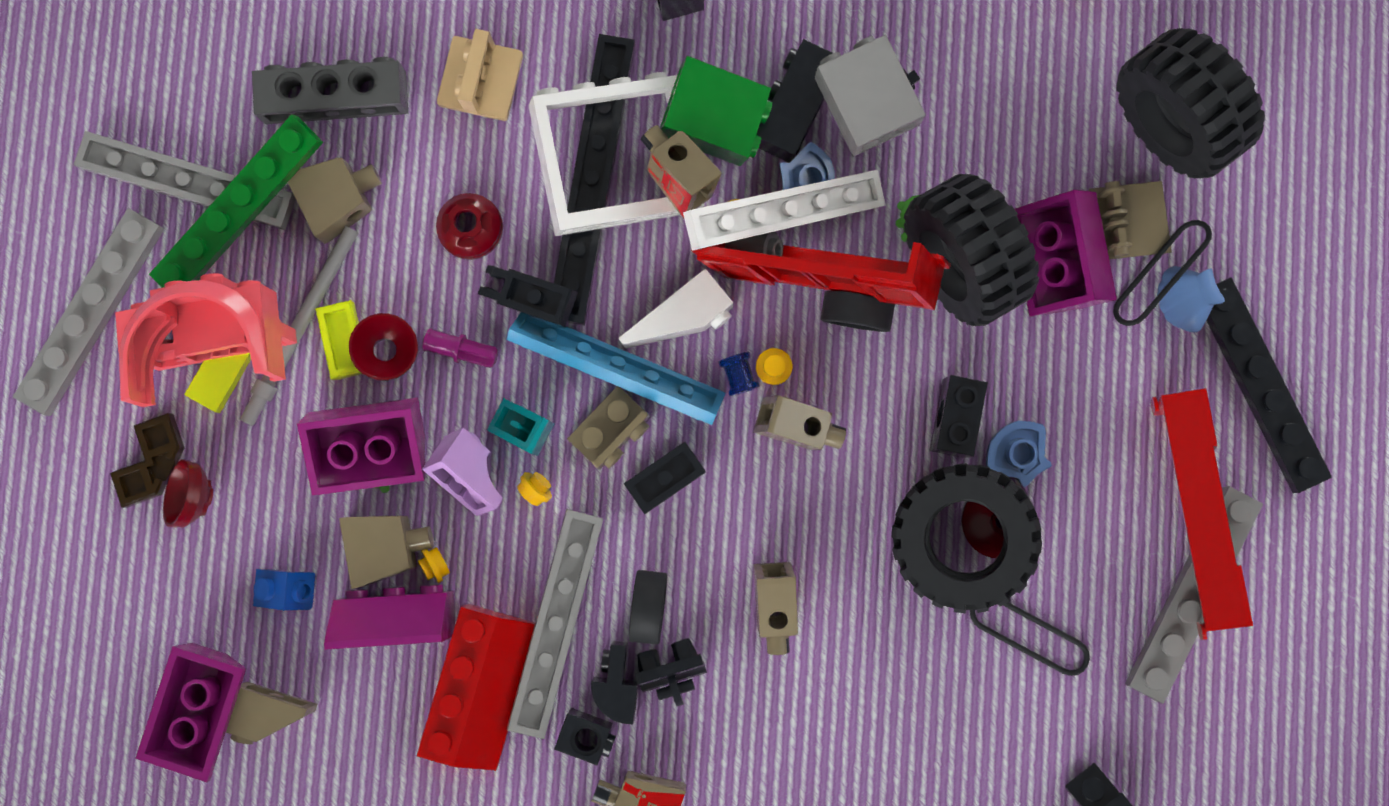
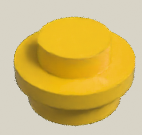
M767 349L759 355L756 361V373L766 384H782L792 373V360L781 349Z
M529 472L523 473L520 477L521 482L517 485V489L522 497L534 506H539L542 502H548L552 498L551 491L549 490L551 488L550 482L538 472L534 474Z
M437 547L429 551L427 549L421 550L423 558L418 560V564L427 580L434 578L438 584L443 581L442 577L450 574V571Z

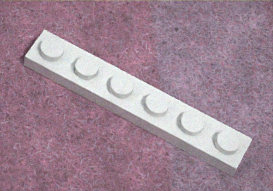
M878 170L697 208L683 212L693 251L886 206Z

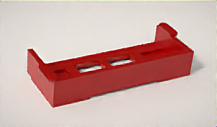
M913 242L909 262L783 245L782 256L726 249L725 243L692 251L697 255V260L727 279L773 286L778 282L831 291L859 293L874 296L879 302L931 310L936 308L944 269H950L951 264L944 256L930 254L922 243Z
M1207 389L1161 395L1159 402L1157 397H1152L1151 409L1153 416L1164 415L1204 620V622L1196 623L1200 640H1207L1208 631L1253 626L1242 566H1237L1218 472L1214 451L1218 445Z

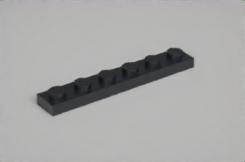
M1232 277L1217 283L1216 285L1225 302L1214 305L1206 321L1292 493H1301L1332 478Z

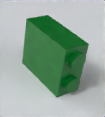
M686 56L679 68L660 128L668 138L678 131H683L703 153L741 166L749 157H755L760 146L761 137L756 134L760 123L765 124L772 108V102L767 101L771 88Z

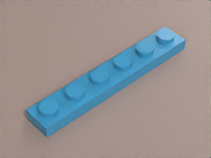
M520 312L509 328L507 340L710 425L713 424L726 394L721 390L569 327H562Z

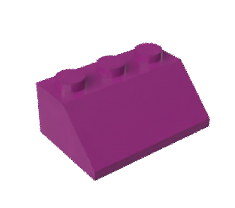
M1071 190L1015 208V211L1018 213L1017 218L1021 224L1025 225L1029 233L1027 237L1030 243H1033L1036 252L1034 258L1039 265V272L1037 274L1039 282L1033 296L1027 301L1029 317L1083 309L1117 300L1096 192Z
M418 397L308 412L297 423L312 496L425 480V472L422 470L425 465V432Z
M443 584L420 586V593L406 594L405 587L382 588L383 595L368 596V589L345 591V598L333 600L324 640V650L443 642L452 637L455 627L454 590L443 591Z
M195 643L172 646L135 759L206 783L209 782L246 668L226 653Z

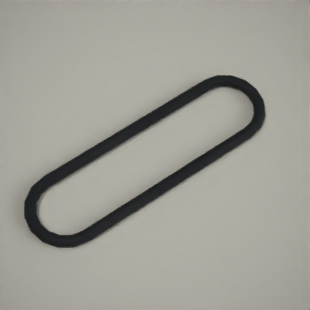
M1191 220L1181 225L1118 298L1114 305L1113 314L1120 324L1133 326L1142 322L1204 251L1212 238L1211 228L1206 222ZM1198 225L1203 227L1206 231L1204 242L1146 310L1134 320L1123 319L1119 315L1120 305L1179 235L1190 226Z
M1009 602L1003 606L1080 647L1084 653V661L1080 668L1068 670L983 625L976 618L975 610H970V618L979 629L1068 676L1079 675L1088 667L1090 655L1085 644Z

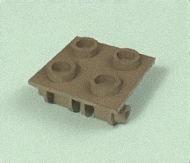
M1120 181L1105 183V187L1090 188L1089 191L1096 192L1109 260L1156 255L1170 239L1162 181L1120 185ZM1171 246L1164 254L1172 253Z

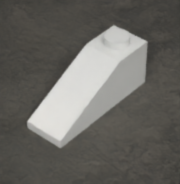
M704 269L618 339L626 349L703 332L710 326L716 330L732 317L729 311L733 309V301L710 273Z

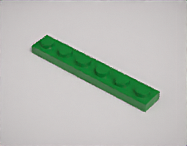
M291 114L149 275L161 288L165 287L164 284L170 281L187 282L200 280V276L204 275L324 142L299 116Z

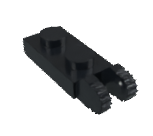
M487 266L485 273L499 280L504 279L505 282L501 293L493 288L480 286L479 295L495 300L497 304L566 327L578 292L510 268L507 271L495 266Z

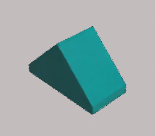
M503 398L487 431L530 454L538 456L554 423Z

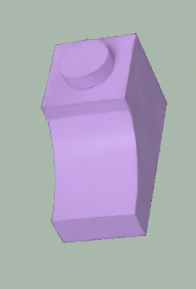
M464 428L444 436L422 468L424 472L476 516L497 509L503 499L489 478L487 456L490 451L481 444L480 439L475 434Z

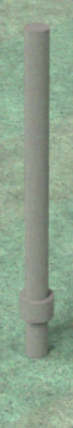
M345 226L290 326L296 329L297 344L282 346L285 367L316 312L315 308L319 307L358 235V232L350 227ZM263 375L261 380L257 378L250 391L253 395L240 417L241 421L251 426L255 424L267 400L271 402L278 389L275 387L278 381L272 382L270 377Z

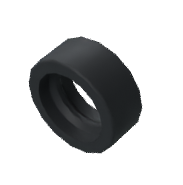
M829 290L824 294L820 320L844 327L890 332L895 304L879 302L874 296Z
M646 570L637 571L629 624L630 642L655 645L660 643L667 573Z

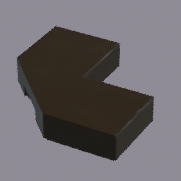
M166 413L134 425L145 460L110 473L121 508H128L163 494L170 474L185 449L172 413Z

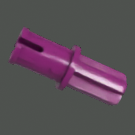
M432 328L426 331L422 345L423 351L451 357L456 363L462 360L488 368L494 366L498 356V349L494 346L468 340L464 334L457 337L433 330Z

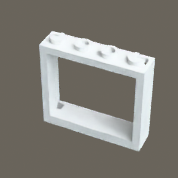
M656 72L646 75L645 80L632 82L630 77H620L609 81V85L595 87L594 82H585L573 86V90L559 92L558 88L551 87L541 89L536 92L537 95L532 96L528 106L555 236L680 215L667 197L568 213L547 110L662 93H665L668 104L677 75L666 76L665 72Z

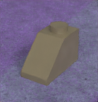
M247 681L241 684L226 733L231 734L230 738L233 741L250 745L315 712L318 704Z

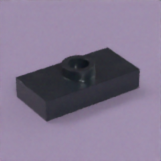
M683 442L626 481L624 485L643 513L647 514L705 474L706 471L687 443Z

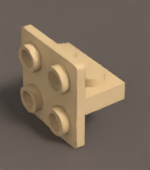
M480 29L474 30L472 39L454 36L451 41L437 97V104L443 108L507 121L523 60L522 51L495 45L490 32Z

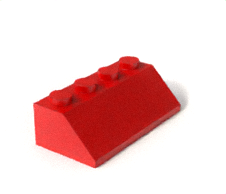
M472 604L460 607L417 757L457 768L494 771L498 769L508 734L509 718L535 626L534 622Z

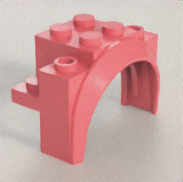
M219 273L204 274L197 281L167 282L163 288L150 290V298L145 302L135 303L128 310L115 312L119 352L120 399L140 407L156 405L153 380L154 369L162 371L202 363L204 360L250 353L254 373L270 377V381L276 382L286 380L282 346L297 344L296 329L282 323L279 319L277 293L264 286L260 281L248 280L235 283ZM172 330L173 340H164Z

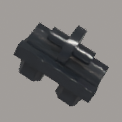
M689 638L671 644L675 661L665 665H661L657 649H650L637 654L639 672L635 673L637 685L641 687L642 692L656 689L659 700L673 696L676 707L684 705L682 693L695 690L693 679L689 678L707 673L701 654H697Z

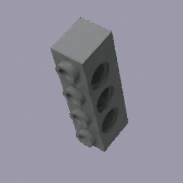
M377 57L373 59V62L366 63L345 59L337 61V65L325 66L316 62L302 63L298 68L268 65L264 67V70L252 71L254 115L264 124L284 123L291 114L299 116L303 122L409 114L406 71L398 60L390 57ZM374 81V86L370 91L360 92L363 83ZM338 83V87L333 94L324 95L328 85ZM301 86V91L296 97L288 98L292 88Z

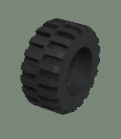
M1177 28L1162 33L1125 62L1120 69L1116 83V91L1120 93L1118 101L1120 106L1124 108V116L1127 122L1132 124L1136 136L1144 141L1145 147L1151 153H1155L1166 166L1170 165L1175 172L1181 175L1187 174L1189 178H1210L1221 172L1257 143L1264 128L1265 111L1261 110L1263 102L1260 94L1255 92V83L1251 76L1245 74L1242 70L1243 65L1237 58L1234 60L1228 54L1229 50L1222 44L1217 45L1214 43L1213 38L1205 33L1198 34L1197 30L1190 28Z
M957 174L914 198L904 215V232L908 237L906 241L909 249L912 250L913 242L922 243L930 254L942 255L951 264L950 269H944L937 299L943 303V307L949 313L955 314V318L960 322H966L967 325L985 326L1030 300L1039 282V277L1037 276L1039 265L1034 258L1036 252L1033 243H1030L1027 237L1029 233L1025 225L1021 224L1017 218L1018 213L1013 206L1007 204L1005 196L999 190H994L990 182L985 179H979V176L973 174Z
M965 463L934 470V472L924 476L911 488L895 514L896 518L892 526L891 538H893L894 543L892 549L894 559L898 560L901 568L899 572L905 581L909 580L914 586L913 591L921 598L926 596L932 600V605L941 609L943 606L953 608L956 613L965 614L966 610H977V613L989 611V607L997 604L1001 607L1010 602V597L1015 593L1020 594L1027 586L1028 579L1031 575L1035 574L1038 567L1042 540L1041 526L1035 508L1020 486L1007 475L990 469V467L968 465ZM970 501L985 506L995 514L1002 526L1004 538L1001 552L996 560L983 570L972 573L952 570L936 557L931 547L930 529L934 518L942 509L956 502Z

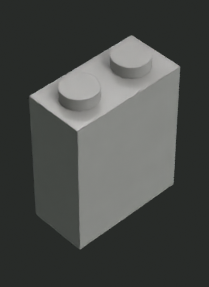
M886 35L874 39L873 36L864 38L853 46L854 50L843 55L840 52L832 53L823 58L817 67L815 80L853 157L920 126L926 116Z

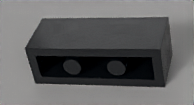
M805 39L802 40L798 50L791 48L783 65L787 72L782 82L775 80L771 87L768 101L772 102V108L765 124L760 123L756 134L761 137L759 149L788 163L796 157L825 100L815 80L817 67L820 65V61L832 54V52Z

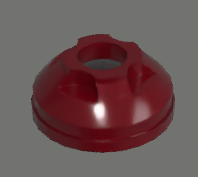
M464 193L452 197L442 206L437 216L436 229L441 244L449 253L461 259L474 260L488 255L499 244L503 234V221L499 210L490 200L478 194ZM463 212H471L476 216V226L469 232H461L456 227V219Z
M378 313L366 317L355 326L349 339V354L354 366L363 375L378 381H389L401 377L411 369L418 354V342L415 332L405 320L389 313ZM382 340H389L396 346L395 356L387 361L379 360L374 355L375 345Z
M181 459L174 466L170 474L163 501V519L168 527L184 528L200 516L206 515L207 509L212 502L213 489L211 480L207 479L206 473L198 463Z

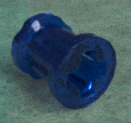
M743 352L718 361L719 367L724 368L730 386L728 391L730 397L760 387L759 382L754 379L748 361L751 357L750 352Z

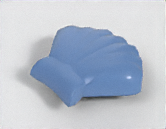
M813 142L808 143L790 163H779L782 190L835 179V170L831 158Z
M1172 266L1163 273L1162 280L1158 286L1157 296L1181 267ZM1212 268L1201 273L1187 269L1162 298L1159 306L1164 313L1165 319L1172 325L1185 331L1196 333L1202 329L1213 306L1225 302V299L1216 285Z
M1014 421L1001 428L991 438L988 445L986 466L1009 477L1017 478L1019 483L1025 488L1038 474L1052 466L1051 462L1045 458L1046 430L1044 425L1031 421Z

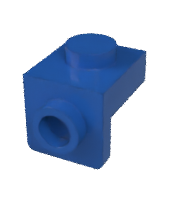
M256 569L253 606L283 611L311 610L314 599L315 573Z

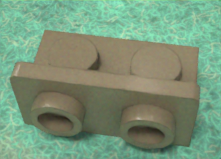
M617 386L567 440L597 469L600 470L604 465L610 469L624 455L621 447L630 438L636 442L649 429L650 426L646 421L650 418V415Z

